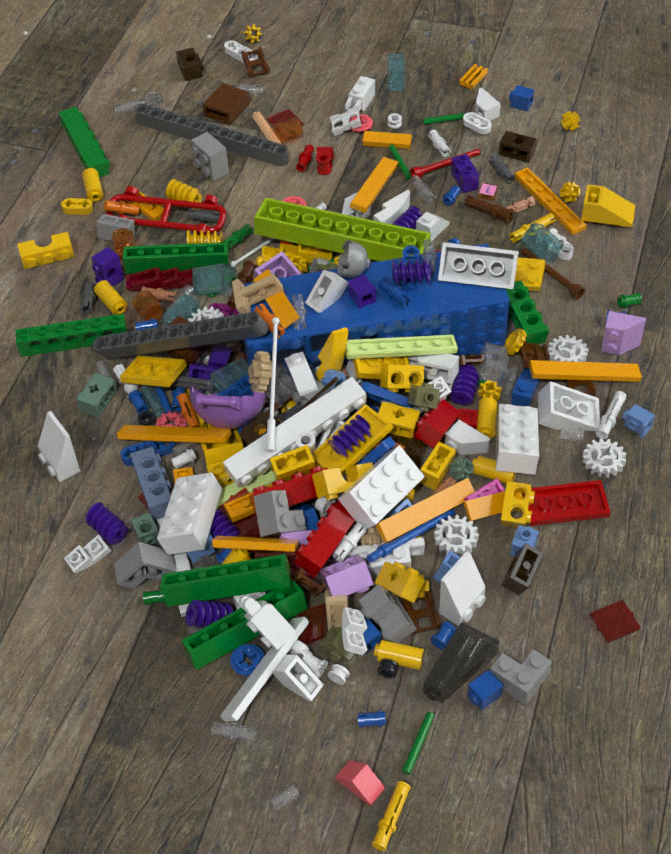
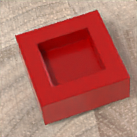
M459 409L461 413L458 416V420L477 430L478 410Z

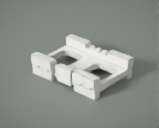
M357 106L348 109V112L346 111L340 114V116L336 114L330 117L334 136L342 134L344 130L347 131L351 127L354 129L362 126ZM357 115V119L349 123V118ZM343 121L342 126L335 127L336 123Z

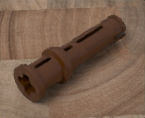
M470 195L466 197L464 202L466 206L488 213L494 219H502L507 224L514 217V209L504 208L501 204L494 205Z
M245 260L242 271L237 275L238 279L243 284L251 283L254 270L258 268V265L251 260ZM232 292L227 302V305L232 309L236 308L234 292Z

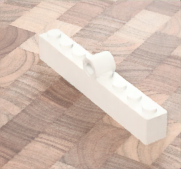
M350 377L275 427V452L265 451L267 444L266 433L224 461L223 465L226 473L239 488L242 485L249 484L258 474L267 472L271 466L270 458L302 447L305 445L304 443H308L306 445H308L312 454L316 450L315 438L318 434L331 429L334 423L347 418L353 410L363 407L366 402V392L353 377Z

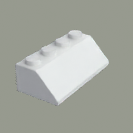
M443 242L438 280L513 289L519 251Z

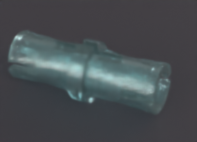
M142 386L140 392L145 398L146 405L151 408L156 417H161L162 413L165 414V408L160 403V397L154 393L151 386Z

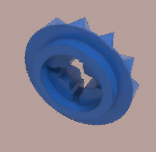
M241 645L231 655L232 669L238 675L242 674L247 677L252 674L265 655L256 645ZM244 655H246V657H248V659L251 660V666L247 663H244Z

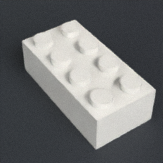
M499 404L496 422V470L536 475L539 460L538 408Z
M399 445L381 457L338 500L353 519L363 525L362 529L364 527L368 529L376 525L425 476Z
M212 472L176 479L157 540L168 555L205 549L222 487Z

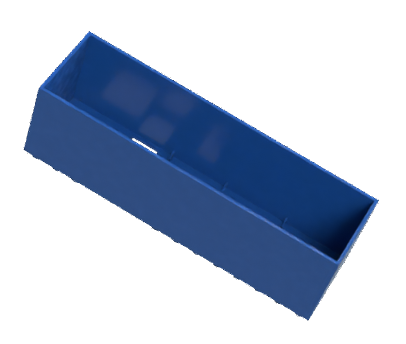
M488 244L476 245L478 247L489 248ZM442 251L419 255V265H421L423 259L426 260L427 265L430 261L431 280L428 284L425 278L422 284L418 281V287L413 291L401 289L413 299L412 303L406 308L395 299L389 298V295L378 287V282L380 279L383 280V277L388 278L393 284L397 285L395 279L392 280V260L398 266L402 258L369 263L367 270L364 269L360 276L365 275L376 288V302L360 309L348 295V285L340 299L321 313H318L305 303L323 271L278 278L283 285V292L300 318L285 328L283 336L278 332L280 338H277L275 381L281 377H284L286 380H292L284 359L292 354L303 352L308 364H313L314 369L320 366L322 362L318 355L331 332L345 327L348 329L347 340L454 335L458 350L457 353H452V355H480L485 351L491 350L498 352L504 348L509 310L508 294L505 288L438 280ZM337 268L326 270L338 274ZM343 278V279L346 280L347 282L350 281V280H352V279ZM255 282L245 283V284H243V285L246 287V286L251 285V284H253V283H255ZM265 299L250 306L251 312H254L256 306L262 311L259 304H264L269 312L274 314ZM269 329L261 337L242 339L247 369L251 365L252 359L254 360V355L257 351L268 352V355H270L269 360L272 362L273 334ZM346 352L343 360L345 366L349 361V359H347ZM271 379L269 381V385H267V389H271Z

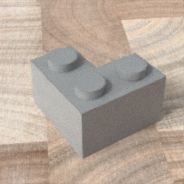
M286 490L269 491L254 496L261 537L280 536L281 533L306 530L303 510L289 511Z
M142 542L136 543L114 564L117 584L135 589L146 578L161 582L162 574L176 572L172 554L168 555L164 549Z
M376 586L359 599L362 605V613L366 618H371L382 628L380 632L385 640L399 643L417 630L399 598L382 586Z
M534 649L522 664L502 653L490 668V672L503 684V691L526 705L550 674L552 661Z

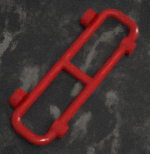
M127 186L124 194H117L110 199L113 202L130 201L165 205L160 221L129 218L122 214L117 216L135 220L134 225L189 230L193 232L196 230L197 235L203 230L204 235H206L207 231H210V233H214V231L219 232L223 228L226 219L225 208L217 204L218 198L210 194L205 195L202 203L138 196L139 190L137 188ZM171 206L220 212L218 222L213 227L203 223L192 225L167 222ZM106 211L107 215L114 216L112 211Z

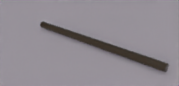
M334 377L296 413L320 398L339 379Z

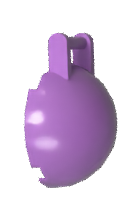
M194 387L189 388L190 400L198 416L216 428L236 429L247 425L261 412L266 399V393L255 391L253 396L229 397L216 396L221 392H212V395H205L203 390H197Z

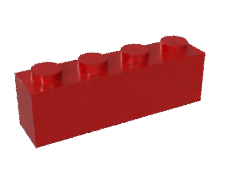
M321 465L309 469L310 473L304 476L302 472L291 475L292 480L286 482L283 479L272 482L273 486L266 489L264 485L254 488V493L249 494L256 518L255 495L269 491L286 490L288 507L315 498L317 494L312 475L322 470H328V467L324 469L321 468Z
M340 501L337 504L332 502L326 511L329 514L327 518L322 516L316 525L319 529L317 531L312 530L306 538L308 544H302L295 553L298 555V558L294 563L314 578L355 521Z

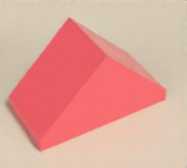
M349 760L335 776L338 782L369 806L385 790L380 780L369 766L364 763Z

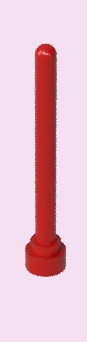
M475 149L460 155L467 154L469 158L480 155L481 151L480 149ZM451 158L425 167L415 166L410 168L412 179H421L425 173L451 165Z

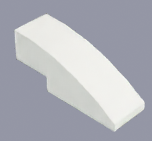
M406 190L382 204V211L373 215V221L393 224L408 209L410 205V191Z

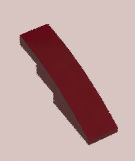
M156 267L126 276V289L129 291H141L142 287L170 290L199 284V271L197 267L179 271L178 267L164 271Z

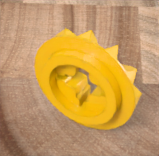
M517 329L507 337L503 348L505 354L514 355L515 352H519L527 337L523 329Z

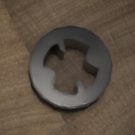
M147 410L138 415L139 425L155 426L156 420L153 412Z
M381 659L380 666L377 669L378 674L385 678H395L397 675L396 671L399 668L398 663L390 659Z

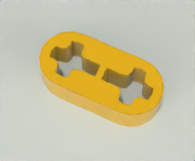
M67 198L61 203L63 212L69 215H88L94 210L90 199Z

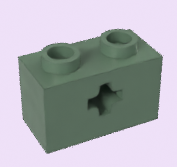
M95 373L87 381L82 392L77 395L76 401L79 411L99 418L117 393L115 379Z

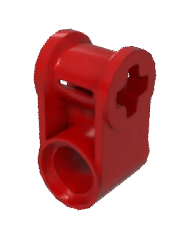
M317 147V173L328 175L332 171L334 149L333 147Z

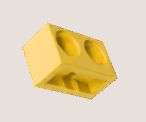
M381 364L380 387L387 388V390L392 392H398L399 389H405V392H409L410 385L421 386L424 383L423 365ZM392 374H395L396 378L395 381L392 383L391 376ZM412 374L413 381L410 383L409 376Z
M507 481L501 525L518 528L519 525L526 527V523L531 522L532 511H528L529 503L533 504L535 492L531 491L532 485ZM517 492H522L525 494V497L517 499L514 495ZM518 511L522 514V517L515 519L511 514Z

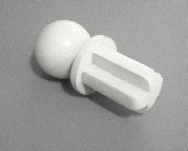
M122 364L116 365L113 371L119 378V383L121 385L124 384L125 392L129 394L131 391L138 390V384L121 382L120 375L126 369Z

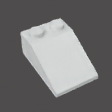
M550 381L538 392V424L555 430L597 431L600 426L599 398Z
M51 411L47 412L38 443L40 451L38 457L43 465H48L47 469L52 477L56 476L58 481L61 482L80 472L69 434Z
M468 551L441 579L439 613L459 627L464 621L468 622L476 607H481L486 600L485 584L471 553Z

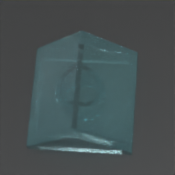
M224 263L192 268L194 295L226 291L236 273V269Z

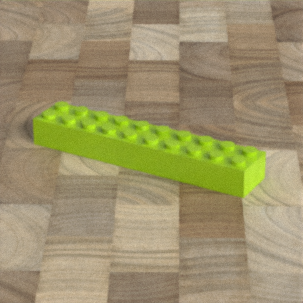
M270 198L264 199L254 216V234L339 253L345 251V249H342V246L346 240L361 244L367 252V258L378 262L402 258L403 249L407 246H416L420 251V255L427 254L430 248L431 233Z

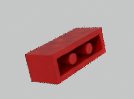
M442 399L437 404L436 409L430 408L416 425L418 430L414 435L431 448H434L461 412Z

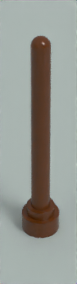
M527 248L521 250V253L527 258L540 259ZM545 263L544 271L569 289L570 295L578 300L584 295L585 288L583 286L571 283Z

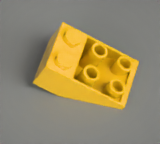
M587 184L581 220L606 225L633 227L636 205L606 187Z

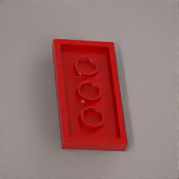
M601 480L531 488V491L535 492L533 504L529 503L528 511H532L530 526L610 517L611 512Z

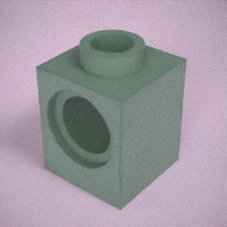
M150 512L131 519L133 530L139 542L152 546L159 542L157 540L159 531Z

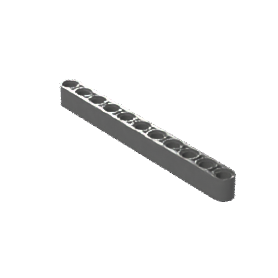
M138 104L134 107L136 122L139 125L189 140L208 132L226 147V151L277 166H285L289 162L286 145L150 105Z
M249 312L100 336L95 339L92 347L105 359H113L261 337L267 333L269 325L258 313Z

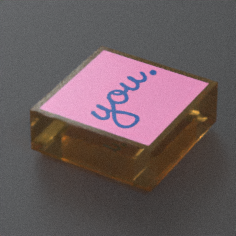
M482 183L478 192V198L494 201L498 186Z

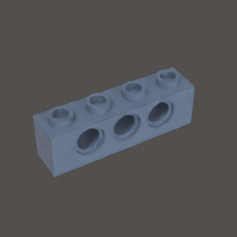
M153 447L130 453L135 473L153 520L163 518L171 497L170 491H172L169 479H164L167 475L164 466L160 467L162 462L159 453L155 454Z

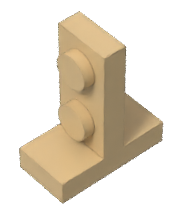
M275 274L246 287L239 279L232 281L236 309L240 314L251 312V305L284 290L282 283Z
M325 586L324 594L329 631L330 628L342 627V613L345 607L348 608L347 595L330 596Z

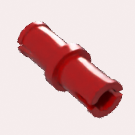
M306 145L303 152L299 155V161L296 165L297 171H305L307 165L311 162V156L314 152L312 145Z

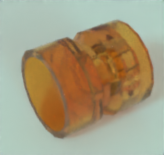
M296 117L286 120V123L282 121L274 124V132L282 144L290 141V139L300 138L303 135L301 124Z
M120 228L111 235L114 252L119 255V260L123 261L124 246H136L133 232L127 228Z
M141 291L133 298L132 305L144 321L151 320V318L159 321L164 315V307L150 291Z

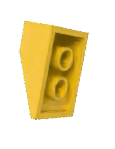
M237 428L231 429L232 435L224 444L200 443L206 466L226 461L244 449Z

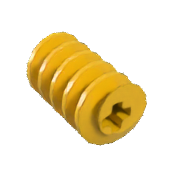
M175 179L169 182L165 191V196L168 199L201 202L202 195L197 188L193 189L192 186L182 184L180 181L177 182Z
M187 230V244L222 243L223 241L222 231L220 236L217 235L216 231L211 236L210 231H207V234L204 235L203 230H201L200 234L197 235L196 230H194L193 235H191L190 231Z

